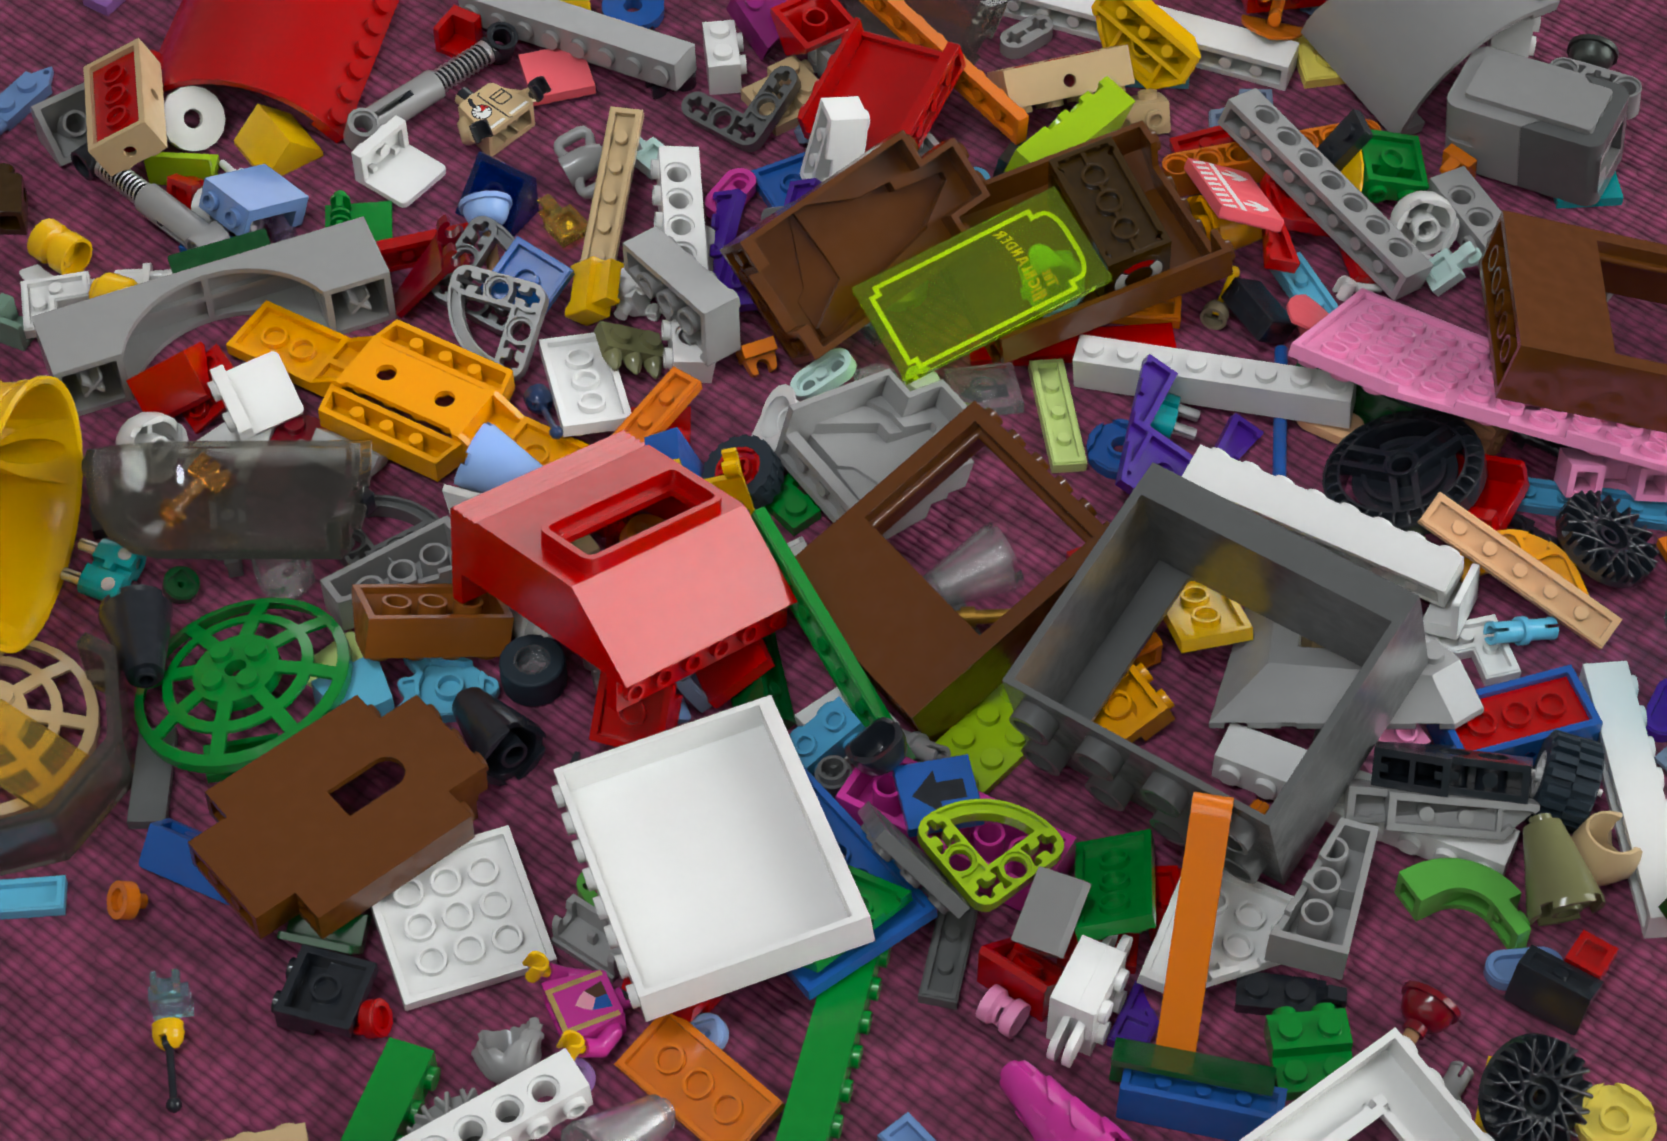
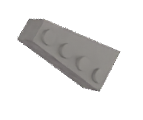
M657 226L623 242L624 269L650 300L657 297L658 305L662 310L661 313L669 322L675 319L684 331L682 332V338L688 345L691 346L696 343L703 353L700 355V359L707 367L741 349L739 319L741 303L739 296L733 289L725 286L712 271H708L691 253H687L676 243L673 237L667 236Z
M446 515L320 580L326 609L343 631L354 628L352 584L452 583L451 519Z
M1345 818L1339 819L1319 852L1316 862L1311 870L1309 869L1302 880V885L1294 898H1291L1278 924H1275L1269 934L1264 960L1342 980L1379 827Z

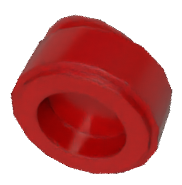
M381 998L363 1001L359 1008L358 1021L353 1034L357 1036L364 1035L368 1039H379L388 1036L393 1025V1015L389 1004Z

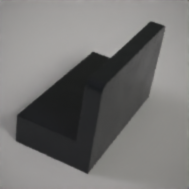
M1531 945L1519 960L1504 998L1567 1033L1576 1035L1588 1008L1598 996L1604 981Z

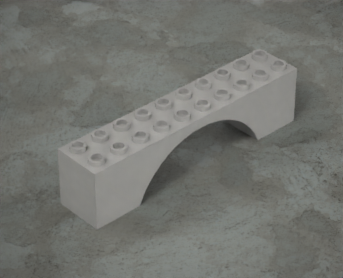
M363 216L31 316L49 376L58 378L66 385L74 400L78 416H82L133 400L134 395L126 380L143 372L153 358L178 337L213 321L242 315H253L266 300L341 334H347L397 318L389 269Z

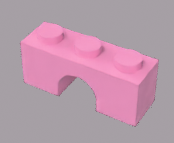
M1560 447L1554 481L1565 498H1571L1581 490L1585 494L1589 490H1592L1594 493L1600 490L1602 493V488H1612L1626 491L1635 501L1667 502V473L1606 456H1594L1577 448Z

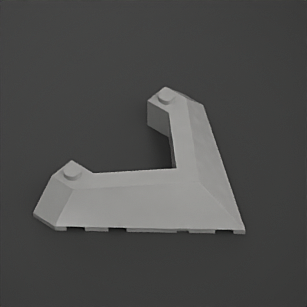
M1245 607L1244 612L1253 626V640L1233 644L1209 721V728H1224L1225 723H1246L1247 728L1294 726L1297 729H1322L1362 667L1325 648L1301 647V635ZM1436 639L1426 643L1429 663L1386 729H1416V724H1439V729H1456L1483 713V704L1461 660Z

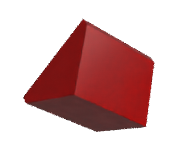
M788 0L770 8V14L786 56L806 54L842 38L844 31L851 26L854 20L838 0Z
M201 341L126 380L143 412H160L173 418L211 398V391L207 384L209 382L206 350L205 345Z
M1011 937L982 945L978 953L977 982L988 989L995 984L1000 985L1008 991L1009 997L1014 1000L1020 998L1031 1006L1029 1015L1043 1022L1048 1016L1050 996L1064 968L1043 955L1012 941Z

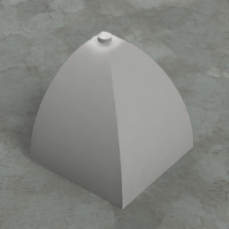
M1328 0L1308 18L1301 33L1388 132L1413 135L1422 131L1425 121L1417 114L1418 109L1436 86L1461 61L1493 36L1528 17L1532 20L1555 11L1560 0Z

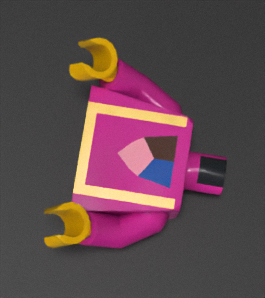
M539 951L530 952L522 962L524 966L530 967L525 973V978L530 983H535L540 978L544 981L541 983L544 1005L560 1038L556 1047L558 1049L566 1048L574 1061L577 1057H606L627 1031L624 1010L632 1008L627 991L621 989L622 986L613 989L604 970L592 971L565 967L549 962L545 954Z

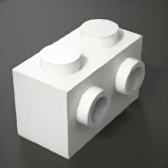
M734 20L702 22L703 48L709 94L741 93V75L747 74L746 56L739 55V52H744L742 32L736 33Z

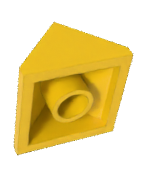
M262 104L256 105L234 139V145L252 166L266 164L281 176L324 156L321 148L291 113Z

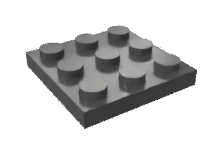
M868 801L858 811L864 822L860 828L867 834L866 838L873 844L871 847L886 862L889 863L894 859V864L901 870L899 873L914 888L917 889L922 885V890L929 896L928 900L942 914L945 915L950 910L959 919L970 908L964 897L937 865Z

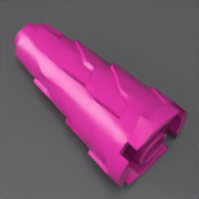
M1013 1060L1002 1068L999 1081L1000 1088L1016 1109L1015 1114L1032 1134L1035 1141H1133L1127 1133L1106 1116L1101 1117L1079 1098L1069 1093L1051 1075L1045 1076L1028 1061L1023 1060L1019 1062Z

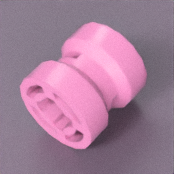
M995 984L980 1001L976 1010V1018L985 1024L993 1023L998 1027V1031L1002 1035L1011 1039L1022 1029L1029 1017L1031 1006L1020 998L1014 1000L1009 997L1006 989Z

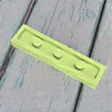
M1063 359L1030 360L1028 371L1051 473L1086 471L1088 463Z

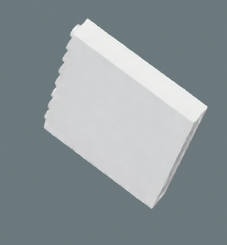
M771 695L553 769L557 780V785L551 786L558 809L566 807L567 812L562 813L561 816L568 836L576 834L577 840L571 841L577 861L578 863L585 861L588 867L582 869L589 892L597 890L599 896L592 899L599 919H608L609 925L603 927L610 949L618 947L620 951L619 955L614 956L622 979L630 978L632 984L625 986L633 1009L641 1007L646 1022L875 941L869 912Z

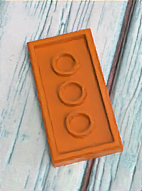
M672 1013L654 1019L614 1063L619 1071L700 1141H755L785 1108V1104L697 1028L687 1020L677 1017Z

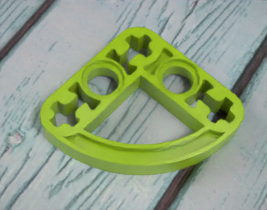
M969 799L945 805L925 816L920 821L917 833L918 843L969 905L981 912H990L1033 882L1039 866L1050 869L1056 865L1061 859L1064 849L1062 836L1045 819L1022 806L995 799ZM970 821H992L1017 828L1029 836L988 865L955 825ZM929 827L935 831L940 828L943 830L942 841L948 847L943 854L941 852L944 844L936 836L928 837ZM1041 841L1044 845L1051 842L1053 844L1052 854L1045 850L1036 856L1033 863L1031 856L1038 851L1039 842ZM955 854H963L969 858L971 866L965 871H957L951 867L949 859ZM1011 861L1020 862L1025 866L1026 874L1021 878H1012L1006 874L1004 866ZM994 873H996L1000 883L993 888L991 898L986 895L977 896L979 885L987 889L995 883L996 875Z

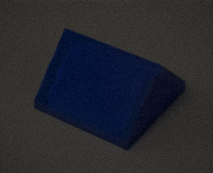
M479 151L460 200L467 195L481 191H500L510 195L513 205L509 210L506 222L502 226L514 237L539 212L536 178ZM457 206L455 213L464 217Z

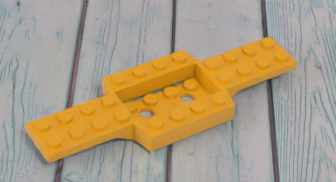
M266 300L226 344L228 354L245 362L271 351L277 352L292 383L324 397L318 409L322 427L382 454L387 459L437 482L456 469L460 463L465 462L468 455L466 451L480 427L484 423L487 424V421L496 425L543 466L589 446V444L571 436H562L557 440L551 438L549 426L524 416L509 402L515 390L513 370L399 319H396L376 335L350 338ZM391 369L396 372L395 377L390 380H381L377 377L380 371L383 372ZM355 391L357 394L368 395L381 401L386 407H394L410 414L415 420L432 424L440 428L442 432L451 434L452 438L361 398L352 392ZM451 396L455 399L451 405L446 407L438 406L435 403L437 398Z

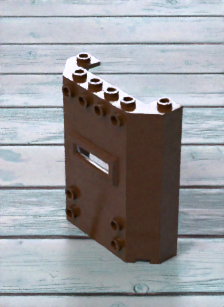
M1143 120L987 179V190L990 196L959 217L961 221L971 228L975 238L1029 210L1033 217L1040 213L1052 214L1048 208L1049 160L1112 136L1172 241L1169 270L1100 297L1097 296L1086 276L1085 297L1077 306L1043 318L1040 313L1035 312L982 339L981 342L993 363H1008L1233 275L1232 260L1235 259V251L1231 242L1228 239L1224 240L1217 229L1210 231V242L1206 236V230L1200 219L1195 220L1189 202L1185 197L1181 198L1177 193L1173 178L1171 176L1166 177L1158 163V150H1161L1159 137L1155 131L1150 132ZM1025 217L975 242L977 245L975 249L950 265L940 274L976 335L980 336L1032 309L1028 302L1022 300L1020 290L1023 288L1018 272V267L1021 264L1016 261L1025 258L1029 260V250L1033 246L1043 245L1050 248L1054 253L1070 252L1073 255V259L1077 262L1078 260L1061 229L1052 219L1042 217L1031 223L1029 218ZM1000 233H1005L1008 235L1007 237L999 241H997L996 239L1000 237H992L998 236ZM1009 238H1011V239L1013 240L1012 242H1010V243H1008V244H1006V245H1004V246L1000 243V242L1005 243V242H1007L1006 240L1009 241V240H1010ZM1015 243L1020 247L1011 252H1008L1006 249L1007 245ZM1011 245V246H1009L1008 249L1010 250V249H1012V248H1014V247H1016V246H1015V245ZM1022 248L1023 251H1021V252H1019V253H1025V254H1023V255H1021V256H1019V257H1017V258H1015V259H1014L1013 257L1016 256V255H1018V254L1010 255V254H1012V253H1014V252H1016V251H1018V250H1020V249Z

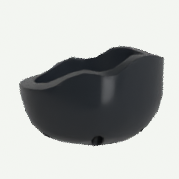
M886 717L873 721L845 746V753L853 765L869 776H880L892 771L903 761L908 750L906 735L898 722Z

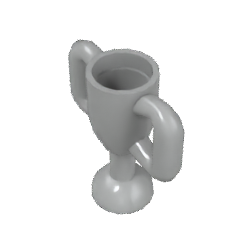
M577 126L560 135L555 140L554 152L559 157L557 159L570 183L576 188L578 195L584 199L593 198L596 182L585 187V181L598 173L603 145L596 144L591 129L586 126ZM582 138H585L586 145L578 147L570 152H567L564 149L570 146L571 144L581 140ZM640 142L638 146V151L643 149Z

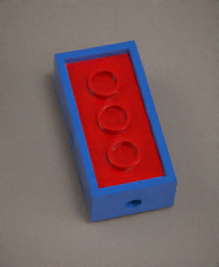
M1570 664L1475 689L1483 704L1484 711L1456 729H1439V724H1427L1426 726L1435 744L1456 745L1457 749L1533 758L1534 766L1543 742L1553 730L1556 729L1598 742L1603 722Z

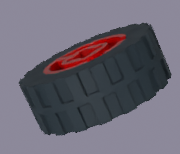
M747 434L740 437H731L728 441L719 444L718 448L710 453L707 462L704 463L702 478L706 479L724 475L721 462H724L721 450L736 447L742 473L755 510L767 504L770 505L774 501L773 498L779 494L781 484L784 483L785 478L783 476V472H785L784 466L770 445L758 436H748Z

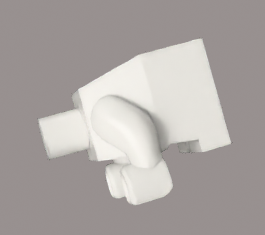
M622 268L618 289L620 303L616 304L615 317L619 320H626L628 315L632 317L647 316L651 321H658L662 314L658 304H650L651 300L627 271Z

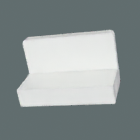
M1472 563L1463 583L1458 582L1445 608L1430 603L1423 617L1425 633L1455 640L1458 639L1478 598L1480 564Z

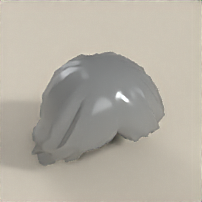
M532 1017L529 1018L526 1024H521L519 1028L511 1027L510 1031L507 1029L501 1031L481 1030L478 1033L479 1041L471 1052L479 1070L488 1080L501 1084L539 1063L542 1057L541 1041L544 1039V1033L541 1032L543 1024H540L539 1018Z

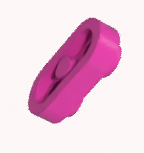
M735 168L728 171L706 195V215L711 219L712 214L716 213L717 202L713 200L714 192L740 189L747 195L746 205L756 193V177L753 172L744 168Z

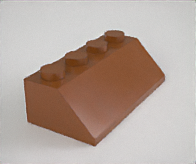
M452 583L352 584L351 594L355 640L364 659L385 661L388 658H406L412 661H419L424 658L457 660L460 657H478L490 660L500 657L505 646L511 642L514 616L506 604L488 592L461 604L453 598Z

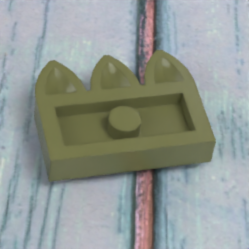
M600 321L597 324L594 333L601 355L614 371L620 368L623 360L626 367L633 374L637 375L641 371L643 364L644 368L653 378H659L662 372L664 351L659 333Z

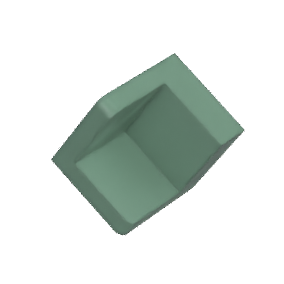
M1 293L0 343L25 351L35 338L26 339L23 317L18 315L14 298Z

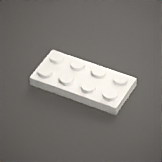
M595 333L539 339V351L560 427L563 429V437L615 431L632 412L619 370L614 371L603 359Z

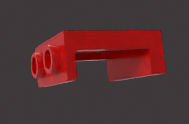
M1458 452L1456 458L1459 465L1460 475L1463 469L1465 458L1460 452ZM1485 454L1488 466L1485 487L1478 500L1468 512L1496 531L1506 530L1530 487L1526 465L1522 460Z

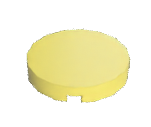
M1604 1083L1596 1084L1585 1091L1591 1093L1593 1099L1585 1097L1583 1099L1582 1107L1590 1110L1589 1114L1582 1115L1587 1124L1581 1125L1576 1123L1574 1126L1580 1141L1653 1140L1657 1131V1122L1654 1117L1655 1111L1651 1102L1640 1091L1622 1083L1605 1086Z

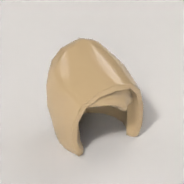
M1601 811L1594 813L1571 836L1598 886H1606L1630 878L1641 861L1643 853L1641 848L1634 847L1632 850L1619 852L1612 845V829L1615 823L1623 817V814L1620 812Z

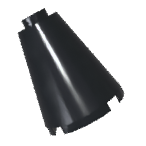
M143 584L128 585L120 588V594L110 598L109 594L102 600L98 607V620L128 683L138 688H150L158 684L164 677L173 618L172 601L169 597L167 599L163 596L162 590L157 587Z
M479 687L464 689L455 697L452 704L453 715L468 748L473 753L475 751L479 752L485 759L489 768L487 771V781L490 784L498 786L508 785L504 780L514 776L520 780L538 765L545 753L546 748L542 743L543 737L546 738V735L537 723Z

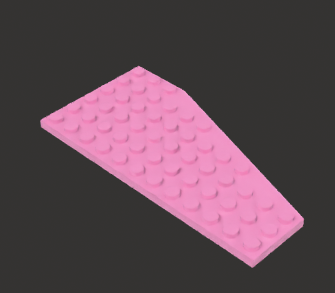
M1361 288L1292 342L1288 356L1297 359L1300 365L1311 369L1319 368L1329 372L1332 378L1341 382L1351 381L1363 386V390L1372 395H1385L1468 418L1481 425L1497 426L1584 450L1586 453L1594 456H1606L1667 473V433L1497 399L1495 396L1488 338L1364 288Z

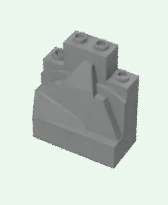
M886 369L789 405L775 453L780 458L782 465L834 523L962 412L967 405L943 379L909 391L905 384L890 369ZM970 458L882 536L888 539L927 517L931 504L946 499L948 493L965 487L974 461Z

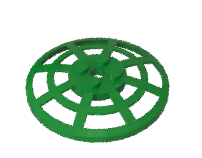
M259 598L227 605L193 621L169 639L167 658L176 648L191 638L176 654L168 669L164 672L163 679L158 684L150 688L137 687L134 700L135 720L141 736L151 751L164 762L196 773L221 774L236 772L340 706L351 682L353 669L352 651L343 629L335 619L321 608L307 602L289 598ZM268 609H288L303 612L316 618L297 625L295 622L284 617L265 613ZM246 612H250L248 615L238 616V617H235V618H231V619L222 621V622H220V623H218V624H215V625H213V626H211V627H209L208 629L205 630V628H207L208 626H210V625H212V624H214V623H217V622H219V621H221V620H224V619H226V618H228V617L235 616V615H239V614L246 613ZM260 623L273 624L286 629L269 639L255 635ZM243 624L237 636L220 642L212 636L229 627ZM325 627L330 629L337 648L336 666L314 663V648L307 634ZM297 639L301 647V661L282 660L277 649ZM197 645L202 646L206 650L196 665L179 667L185 657ZM241 670L236 676H231L234 672ZM283 674L297 675L290 687L278 699L271 694L278 686ZM310 676L332 680L320 702L305 718L296 723L285 709L301 694ZM192 679L195 690L177 704L173 692L174 682ZM162 685L163 701L169 714L152 730L144 713L146 692L148 689ZM201 701L207 707L216 710L214 721L197 719L188 715V713ZM258 703L263 707L262 710L249 716L230 720L232 711L243 710ZM271 718L284 732L278 737L256 747L226 753L227 736L229 733L251 729ZM179 723L181 726L194 732L212 734L210 754H196L183 751L167 744L163 739Z

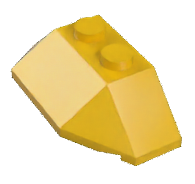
M1095 0L1091 6L1093 16H1096L1097 30L1102 47L1128 45L1134 79L1146 89L1157 90L1186 83L1201 59L1196 39L1152 0Z

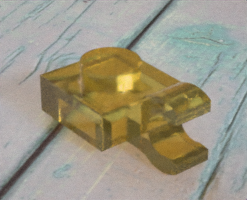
M550 194L538 199V203L543 207V209L538 211V214L543 219L544 229L563 248L586 235L588 221L571 204L562 208Z

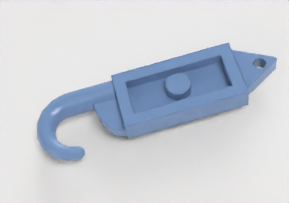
M53 67L33 73L25 71L0 93V136L6 130H12L31 113V106L44 101L53 93L51 88L54 76Z

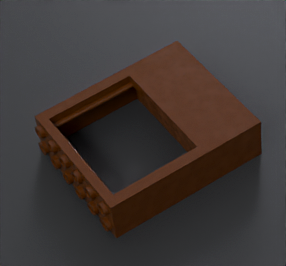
M1502 210L1479 260L1496 398L1667 433V364L1616 354L1606 298L1607 292L1667 305V245Z
M975 400L795 556L871 684L915 731L926 734L932 742H936L1002 684L1005 675L1110 525L1108 521L1102 524L1095 517L1097 515L1096 510L1085 498L1082 497L1078 501L1071 494L1073 492L1072 487L1061 475L1058 474L1054 478L1047 471L1050 467L1043 457L1036 451L1031 455L1024 448L1026 446L1025 441L1015 430L1011 429L1007 432L1001 426L1003 424L1002 419L991 407L984 409ZM986 445L1085 544L985 632L979 635L882 535Z

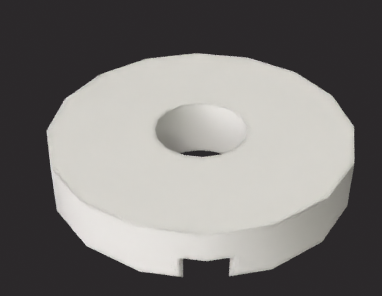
M187 86L178 88L165 98L167 141L177 149L194 152L205 150L218 141L224 131L226 119L223 106L213 93L206 88ZM189 109L199 114L200 123L196 128H190L184 122V114Z

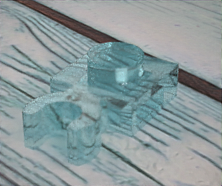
M176 968L171 969L172 976L166 979L158 978L155 971L149 974L148 1002L154 1021L167 1017L184 1018L195 1016L194 1001L188 982L181 983L180 971Z

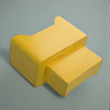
M592 256L571 265L575 275L573 276L571 299L565 309V317L585 326L608 318L611 306L620 303L618 289L621 269L624 268V263L612 258L602 260Z

